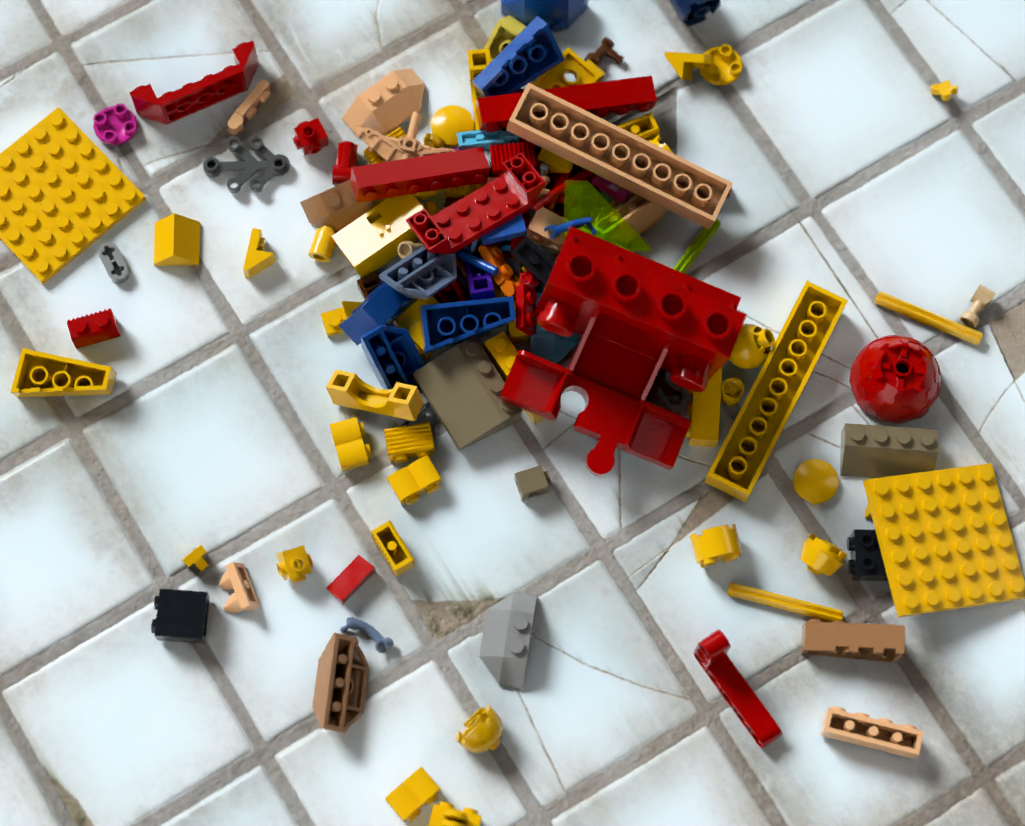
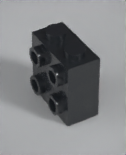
M853 530L850 537H847V550L851 551V560L848 561V572L852 574V581H888L876 531Z
M160 589L159 596H155L154 610H157L156 619L152 620L151 633H154V636L159 641L205 644L210 604L208 592Z

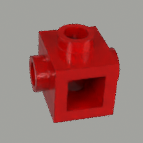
M318 118L309 122H301L294 128L295 137L292 138L297 150L302 149L305 156L316 154L322 148L329 145L328 136Z

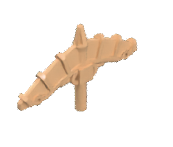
M418 112L412 113L407 137L404 136L397 139L391 136H384L379 131L372 130L371 128L359 126L355 128V137H360L369 146L368 150L370 152L375 151L385 159L384 162L456 151L452 148H431L430 146L421 145L420 141L416 139L421 114Z

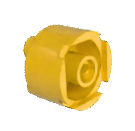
M732 524L730 527L722 525L702 530L703 535L699 536L696 533L690 535L696 563L700 564L701 568L713 566L720 559H723V563L737 560L740 557V553H742L735 524Z

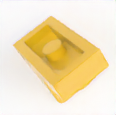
M665 52L666 59L682 80H692L693 67L705 68V64L713 65L714 56Z
M252 228L243 267L245 278L253 277L276 262L274 253L264 251L266 238H263L261 229Z
M342 301V308L322 313L321 318L327 337L344 333L339 325L343 320L351 316V312L362 302Z

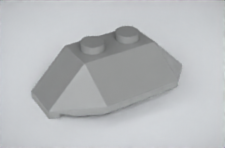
M513 592L487 609L479 657L499 686L523 689L537 600L535 595Z

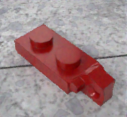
M526 271L520 273V284L516 286V328L531 336L536 334L537 317L533 314L537 303L535 285L538 282Z

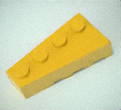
M22 348L11 393L17 398L112 395L117 372L109 366Z

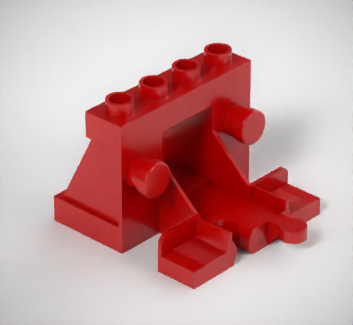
M570 226L533 315L538 317L537 323L540 327L553 334L570 337L575 332L581 335L568 368H565L529 352L519 350L498 399L548 420H556L561 408V395L568 391L577 392L583 397L585 408L577 415L572 428L597 440L595 448L588 453L585 460L586 468L591 474L603 476L611 471L615 462L613 454L616 448L671 470L692 422L680 415L648 403L645 399L659 369L670 372V380L682 388L694 392L705 391L708 381L730 358L747 314L737 310L741 297Z

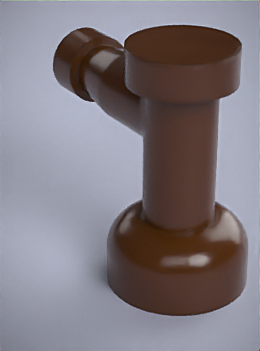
M605 37L596 52L587 54L584 60L586 62L589 59L596 66L600 67L602 65L601 58L604 54L618 65L624 57L619 56L612 49L614 47L613 41Z

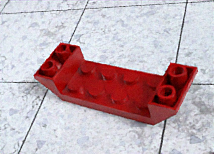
M253 40L248 43H240L236 48L232 49L236 63L235 66H227L221 72L208 74L202 80L195 83H187L182 88L173 92H166L159 98L156 97L150 84L136 87L134 91L129 93L137 115L168 125L248 91L259 65Z
M522 152L502 163L503 175L440 212L430 216L424 208L405 219L429 253L453 254L530 209L545 187L546 182Z

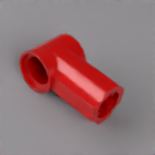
M350 141L339 143L336 165L333 166L332 185H339L350 180L351 169L356 166L357 144Z

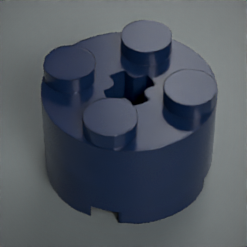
M669 0L675 12L686 26H693L706 19L705 15L708 12L713 14L721 4L720 0Z

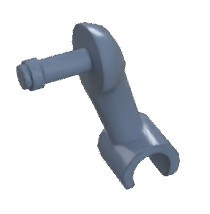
M353 617L347 618V625L340 628L341 633H345L349 628L366 633L376 642V650L379 653L386 652L385 646L389 649L394 645L391 638H384L373 626Z

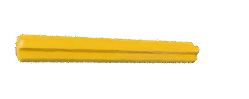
M878 292L875 298V304L972 344L978 345L983 337V334L979 331L884 292Z
M733 582L728 587L727 594L736 598L828 622L842 621L843 618L841 610Z

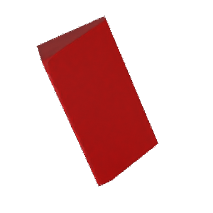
M358 555L326 589L339 602L344 604L375 573L376 569Z

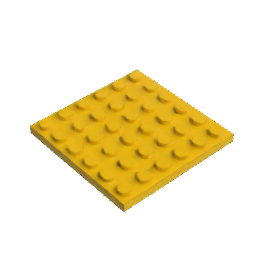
M60 107L56 108L0 153V240L42 285L146 200L142 192Z
M992 463L866 479L863 482L898 618L1025 599V582Z

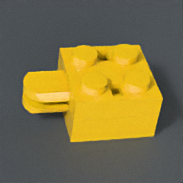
M440 802L439 805H433L428 826H481L482 816L478 815L477 810L464 808L463 811L456 810L453 804Z

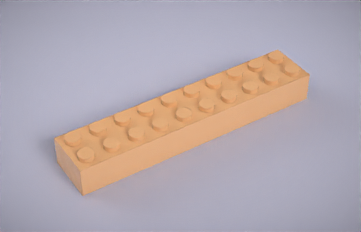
M529 82L507 125V131L708 230L714 224L733 184Z

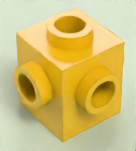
M304 545L276 553L279 562L277 563V570L279 575L284 578V581L292 579L293 583L306 579V574L312 573L311 567H313L311 556L306 553Z

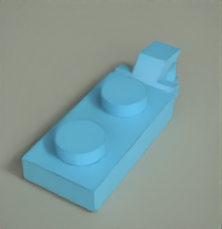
M501 128L491 133L486 132V130L457 133L459 150L482 147L483 150H490L491 145L520 142L519 136L509 131H502Z

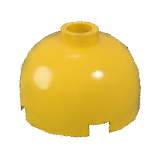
M487 705L486 709L481 707L463 724L466 727L464 732L458 731L455 738L462 747L470 752L482 753L488 749L493 751L501 743L500 736L503 732L502 720L490 705Z

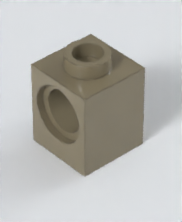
M542 465L515 473L514 480L522 501L548 493V485L551 484V479L548 471H543Z

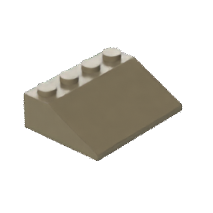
M476 336L455 345L412 374L459 451L517 423L523 412L520 407L498 399L505 382Z

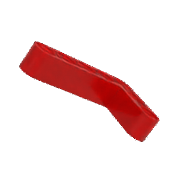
M718 629L697 644L694 656L752 738L763 749L782 736V731L727 656L731 645L726 636Z

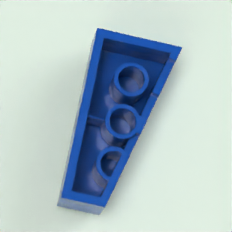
M382 281L366 297V300L351 312L352 315L342 321L339 327L358 346L361 343V336L380 325L389 326L387 321L389 319L392 321L401 312L399 308L401 306L404 308L413 298L404 296Z

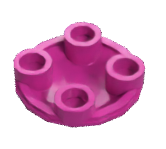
M119 103L115 106L107 107L94 115L93 128L95 135L106 144H124L131 140L137 132L138 122L136 116L124 104Z

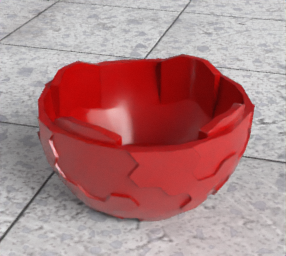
M887 335L873 340L859 352L852 363L849 382L857 405L861 410L885 422L905 423L922 418L929 412L930 407L940 393L941 373L933 353L920 341L908 336ZM900 363L905 364L908 372L905 374L899 373L896 365Z

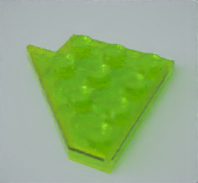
M565 180L563 223L592 217L594 220L591 224L597 230V234L593 236L629 251L651 252V247L589 181ZM588 226L577 228L592 235ZM567 231V232H563V242H564V240H565V237H566L568 231Z

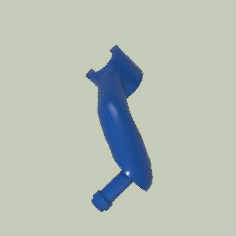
M592 217L572 220L561 225L553 224L544 228L545 232L550 229L553 231V236L550 239L557 238L561 233L567 232L570 226L574 228L588 226L592 235L597 234V230L591 224L594 220Z

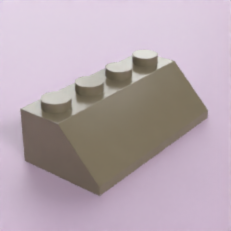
M845 423L841 430V476L880 478L935 471L938 455V430Z

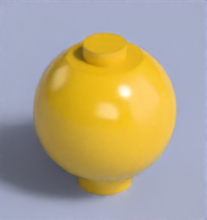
M743 324L728 360L742 369H754L761 366L766 361L771 351V346L775 344L773 333L767 328L763 330L754 324Z

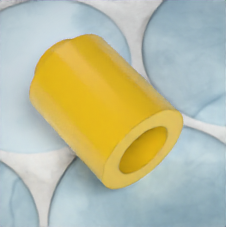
M327 226L316 229L308 253L312 259L320 262H330L336 244L332 238L336 234L335 230Z

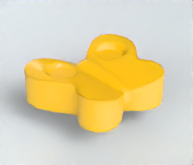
M944 81L941 84L930 86L931 94L941 95L942 100L948 101L952 95L958 93V86H951L949 81Z

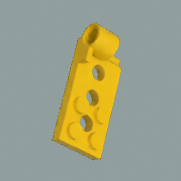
M568 47L562 53L565 60L542 74L533 85L541 89H551L601 82L606 73L588 59L585 62ZM567 73L573 74L576 81L569 82L565 79L564 75Z

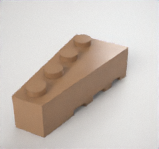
M809 619V622H805L802 626L801 654L891 663H896L904 655L905 625L847 623L844 621L823 622L821 619Z

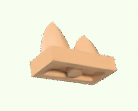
M236 562L226 565L227 571L221 577L219 587L234 589L235 592L227 599L223 610L240 612L260 607L245 565Z

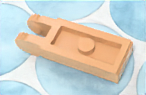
M261 79L235 110L230 119H228L227 126L230 135L236 136L240 134L244 129L243 123L247 118L250 120L257 112V106L261 102L265 103L270 97V83L265 79Z

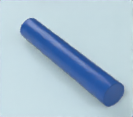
M461 249L456 252L455 257L494 276L498 275V267Z

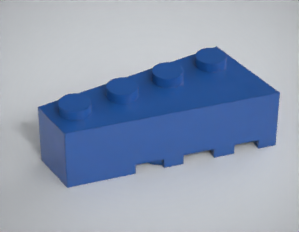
M537 16L472 82L480 97L512 94L565 59L548 24Z
M513 296L421 305L419 312L424 354L513 323L516 319Z

